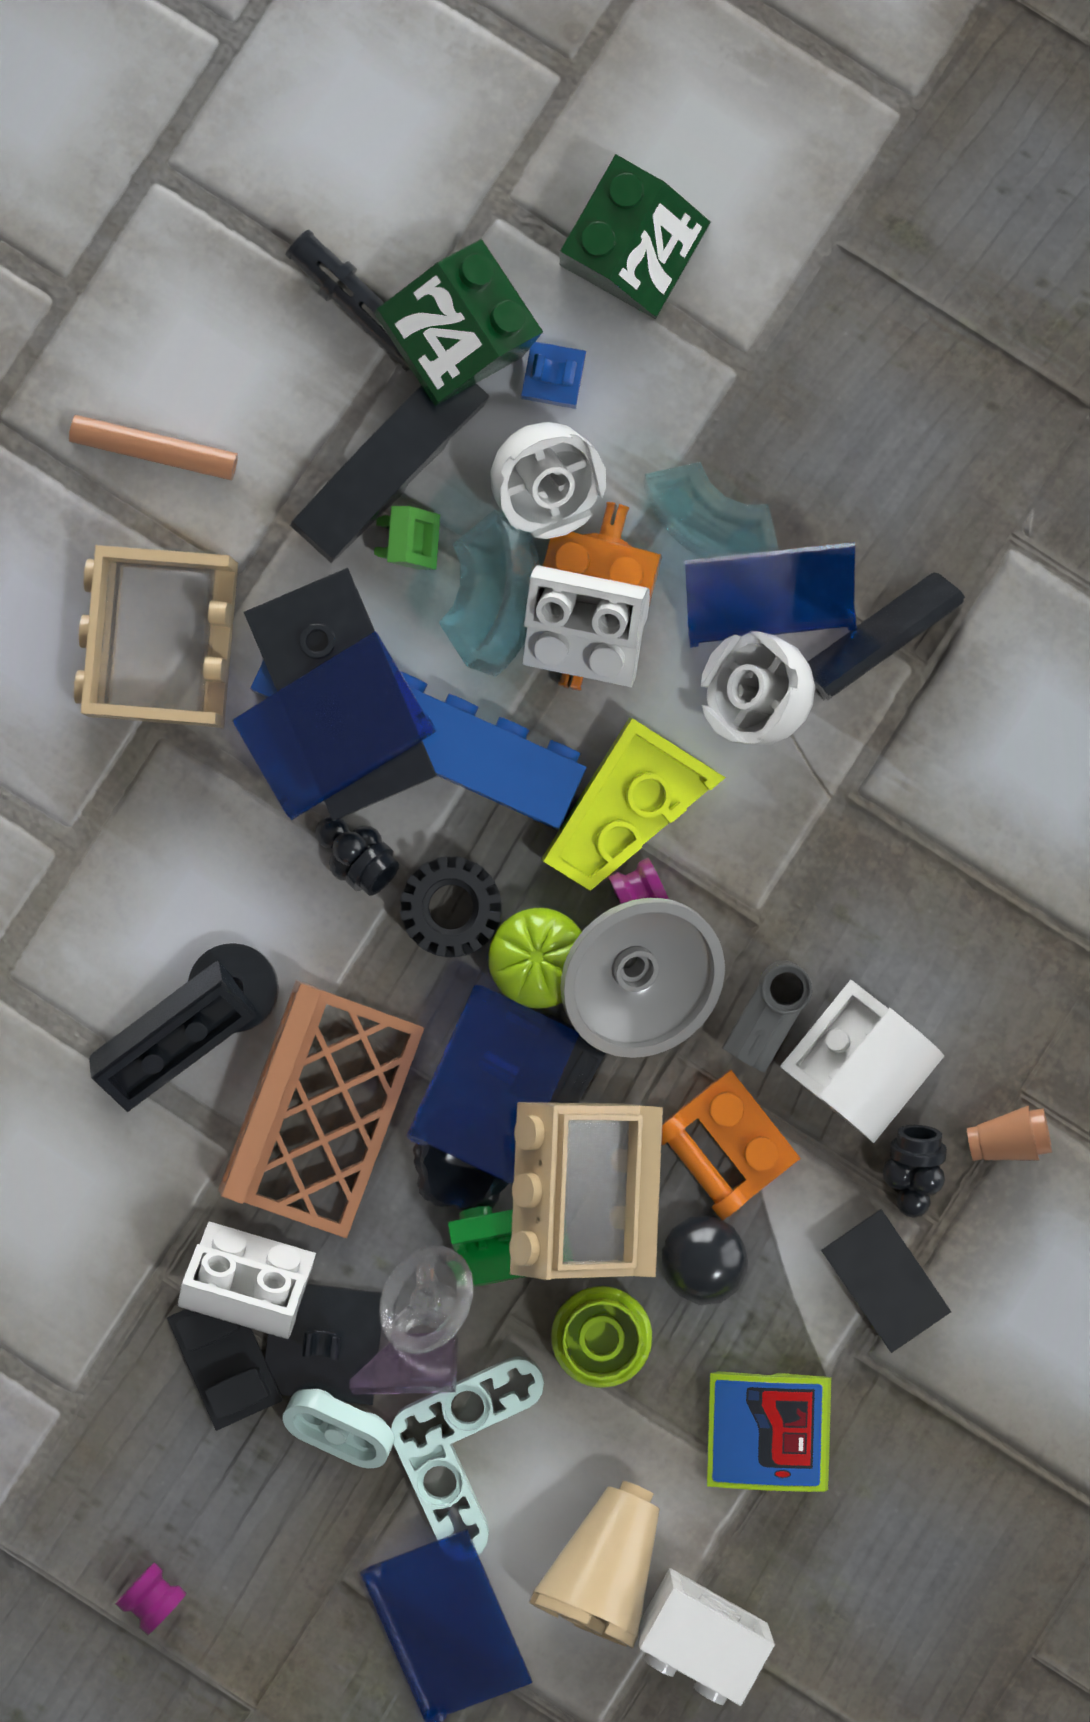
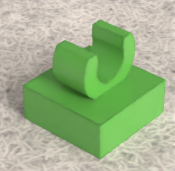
M391 506V516L384 515L376 520V526L389 529L388 547H375L374 555L387 559L389 563L417 570H436L441 514L412 506Z

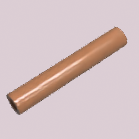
M74 415L69 431V442L231 481L234 478L238 462V453L79 415Z

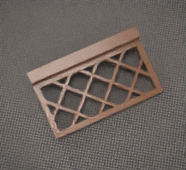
M295 980L218 1188L220 1195L243 1204L244 1202L347 1239L425 1028ZM327 1004L347 1011L357 1033L327 1046L318 1027ZM358 1016L377 1023L363 1029ZM386 1027L408 1033L401 1055L380 1065L367 1036ZM314 1037H316L321 1050L308 1055ZM361 1040L373 1069L344 1082L331 1053ZM325 1056L337 1086L308 1099L299 1081L302 1069L305 1065ZM396 1067L389 1085L383 1072ZM377 1076L385 1092L382 1106L380 1109L360 1118L347 1089ZM296 1089L301 1102L288 1108ZM342 1093L354 1121L324 1135L311 1106ZM306 1110L318 1138L288 1152L279 1133L285 1118ZM376 1120L369 1138L364 1125ZM358 1128L366 1146L362 1160L340 1170L328 1142ZM275 1142H277L282 1155L269 1161ZM322 1145L334 1174L304 1187L292 1159ZM286 1162L298 1191L279 1200L257 1194L264 1172ZM357 1172L351 1190H349L344 1178ZM338 1181L347 1199L339 1222L317 1215L308 1195ZM302 1198L308 1211L288 1204Z

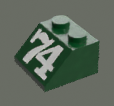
M615 154L560 250V266L656 320L709 228L711 221L666 182Z
M482 238L434 264L374 312L435 406L521 359L543 333V330Z

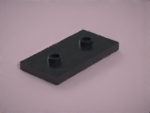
M348 567L243 612L332 821L341 819L438 777Z

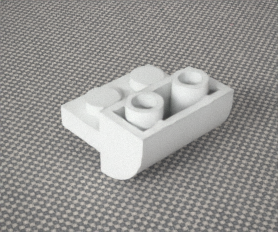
M537 565L530 576L524 626L527 627L522 665L632 687L637 673L643 628L648 617L650 589Z
M850 980L780 1067L874 1143L943 1059L944 1055L931 1041L891 1008L888 1009L854 981Z
M209 1221L200 1245L197 1244L183 1279L178 1307L289 1339L316 1253Z

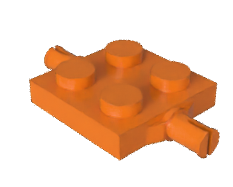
M606 502L607 506L599 533L579 534L570 532L564 536L550 538L543 563L544 567L647 587L650 589V606L662 555L634 548L621 539L629 507L622 504L618 505L613 524L617 505L614 502ZM562 673L558 685L569 689L572 675ZM573 675L570 685L571 689L581 691L584 677Z

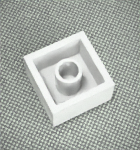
M671 1568L667 1571L642 1616L638 1632L639 1648L646 1652L643 1660L647 1664L671 1677L675 1675L677 1670L697 1681L694 1685V1689L720 1705H724L727 1699L740 1706L742 1705L775 1646L767 1622Z

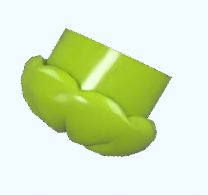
M529 908L507 918L496 930L488 953L489 970L498 989L511 1001L528 1008H549L562 1003L561 976L563 966L572 945L582 933L581 929L565 914L549 908Z
M595 1286L575 1293L560 1307L552 1325L551 1344L557 1362L571 1378L590 1387L608 1388L630 1380L642 1369L652 1347V1328L646 1311L630 1294L613 1287Z

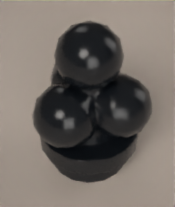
M330 815L324 817L317 824L315 830L317 840L323 847L333 849L329 860V867L334 877L341 881H346L355 891L363 890L369 896L379 893L394 878L399 869V863L393 858L394 851L384 841L382 842V837L378 830L371 826H360L350 832L344 819L332 821Z
M916 1124L900 1127L897 1138L891 1141V1158L885 1162L883 1167V1179L886 1184L899 1190L897 1196L898 1209L901 1213L911 1218L921 1217L929 1210L931 1204L930 1196L939 1192L945 1182L944 1171L939 1165L946 1161L947 1147L942 1143V1133L936 1128Z

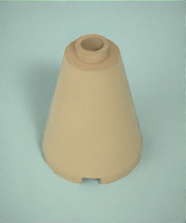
M622 1481L619 1489L608 1486L534 1589L529 1603L556 1618L560 1614L561 1618L573 1623L574 1626L616 1644L633 1648L638 1638L660 1511L657 1506L650 1503L654 1494L627 1481Z

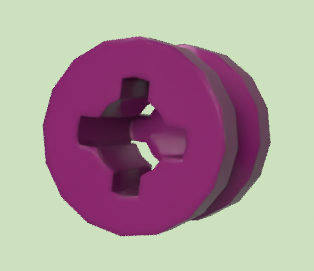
M649 858L638 862L636 870L630 873L622 874L617 872L608 876L620 904L642 898H663L669 900Z
M154 1562L126 1590L115 1605L122 1612H132L139 1619V1628L148 1636L174 1610L187 1593L179 1585L171 1586L163 1579V1570Z

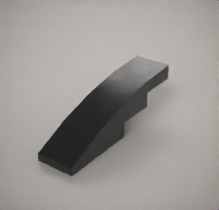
M474 384L435 406L421 385L296 516L290 526L332 563L405 492L408 484L445 449L448 441L485 406L490 395L478 384Z

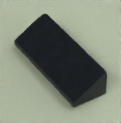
M931 573L809 660L808 664L812 671L815 689L823 700L831 699L965 602L963 600L965 598L964 594L941 574Z
M216 961L93 1052L89 1058L91 1078L126 1112H129L257 1017V1011L226 968Z

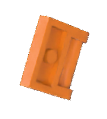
M732 1070L727 1071L662 1123L661 1145L663 1146L668 1143L713 1200L714 1204L711 1208L720 1220H724L736 1212L750 1198L801 1159ZM697 1118L744 1176L745 1179L733 1189L685 1130Z

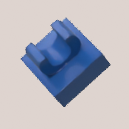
M535 342L529 351L521 399L576 409L586 351Z

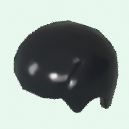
M713 1215L689 1217L671 1230L665 1240V1246L662 1248V1263L671 1288L679 1296L698 1305L722 1303L739 1290L747 1272L748 1258L741 1237L733 1226Z

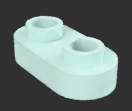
M303 1389L295 1392L283 1413V1423L293 1436L362 1468L382 1466L386 1462L393 1446L394 1434L381 1417L346 1404L321 1389Z

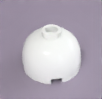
M552 422L527 425L511 434L498 449L490 471L491 490L494 499L510 525L517 530L521 529L522 531L531 532L534 537L542 539L564 536L584 525L593 515L589 509L596 502L598 494L603 498L606 490V468L596 449L588 440L567 425Z
M750 631L751 633L743 636L733 635L726 638L712 652L702 673L701 687L707 688L708 706L702 705L705 718L717 734L731 742L771 745L788 738L806 721L813 706L815 684L808 662L798 648L772 634Z

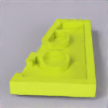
M628 718L544 853L541 861L591 891L638 852L643 844L667 824L675 821L687 811L691 804L708 790H712L726 777L635 719Z

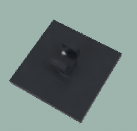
M307 1284L289 1339L268 1334L265 1360L280 1394L292 1396L295 1392L303 1389H321L342 1402L373 1405L386 1292Z

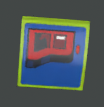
M721 1371L710 1373L707 1487L767 1491H828L831 1377L784 1373L773 1375Z

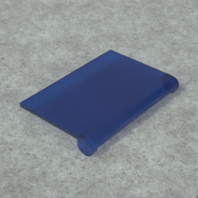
M855 542L685 560L687 622L690 648L699 647V643L723 641L733 635L743 636L751 633L750 631L778 635L847 627L848 631L857 630L855 613Z
M377 631L232 720L280 805L291 820L437 732L433 722L421 708Z
M474 985L406 1137L417 1144L430 1145L513 1185L516 1145L514 1130L517 1122V1102H550L579 1033L484 986Z
M468 1529L373 1564L360 1572L424 1722H442L448 1714L533 1683Z

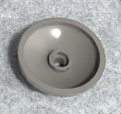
M642 898L622 903L593 920L572 945L564 963L561 976V998L566 1015L585 1041L605 1053L620 1057L636 1058L667 1051L693 1035L713 1011L724 982L725 960L723 950L711 926L696 911L682 903L663 898ZM637 957V961L633 966L624 968L628 960Z

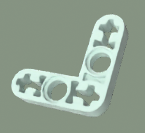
M516 1356L508 1358L408 1404L398 1411L392 1422L393 1444L441 1548L453 1559L465 1561L481 1554L487 1545L489 1527L452 1443L528 1409L539 1400L544 1386L542 1370L536 1362L527 1357ZM517 1368L521 1375L531 1373L534 1381L528 1384L529 1395L520 1398L516 1391H510L499 1396V1401L505 1408L494 1411L491 1394L481 1382L492 1378L495 1390L509 1382L508 1371ZM460 1392H475L483 1400L484 1411L477 1420L463 1422L453 1414L451 1403ZM441 1402L444 1419L454 1431L444 1435L442 1424H439L426 1432L427 1442L418 1445L415 1438L405 1440L401 1433L407 1429L408 1422L406 1418L415 1415L419 1423L428 1421L436 1417L437 1414L431 1405ZM444 1466L454 1473L457 1481L456 1487L448 1496H434L425 1488L424 1476L432 1467ZM463 1496L466 1497L469 1505L459 1506L460 1516L466 1526L476 1524L479 1528L473 1534V1545L465 1547L461 1540L451 1542L448 1536L454 1532L455 1528L450 1512L448 1511L443 1517L439 1518L435 1509L451 1507Z

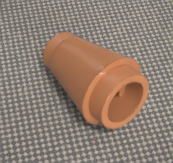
M1028 1105L980 1123L978 1126L967 1128L973 1161L982 1159L1039 1161V1155L1052 1153L1044 1108L1030 1111Z

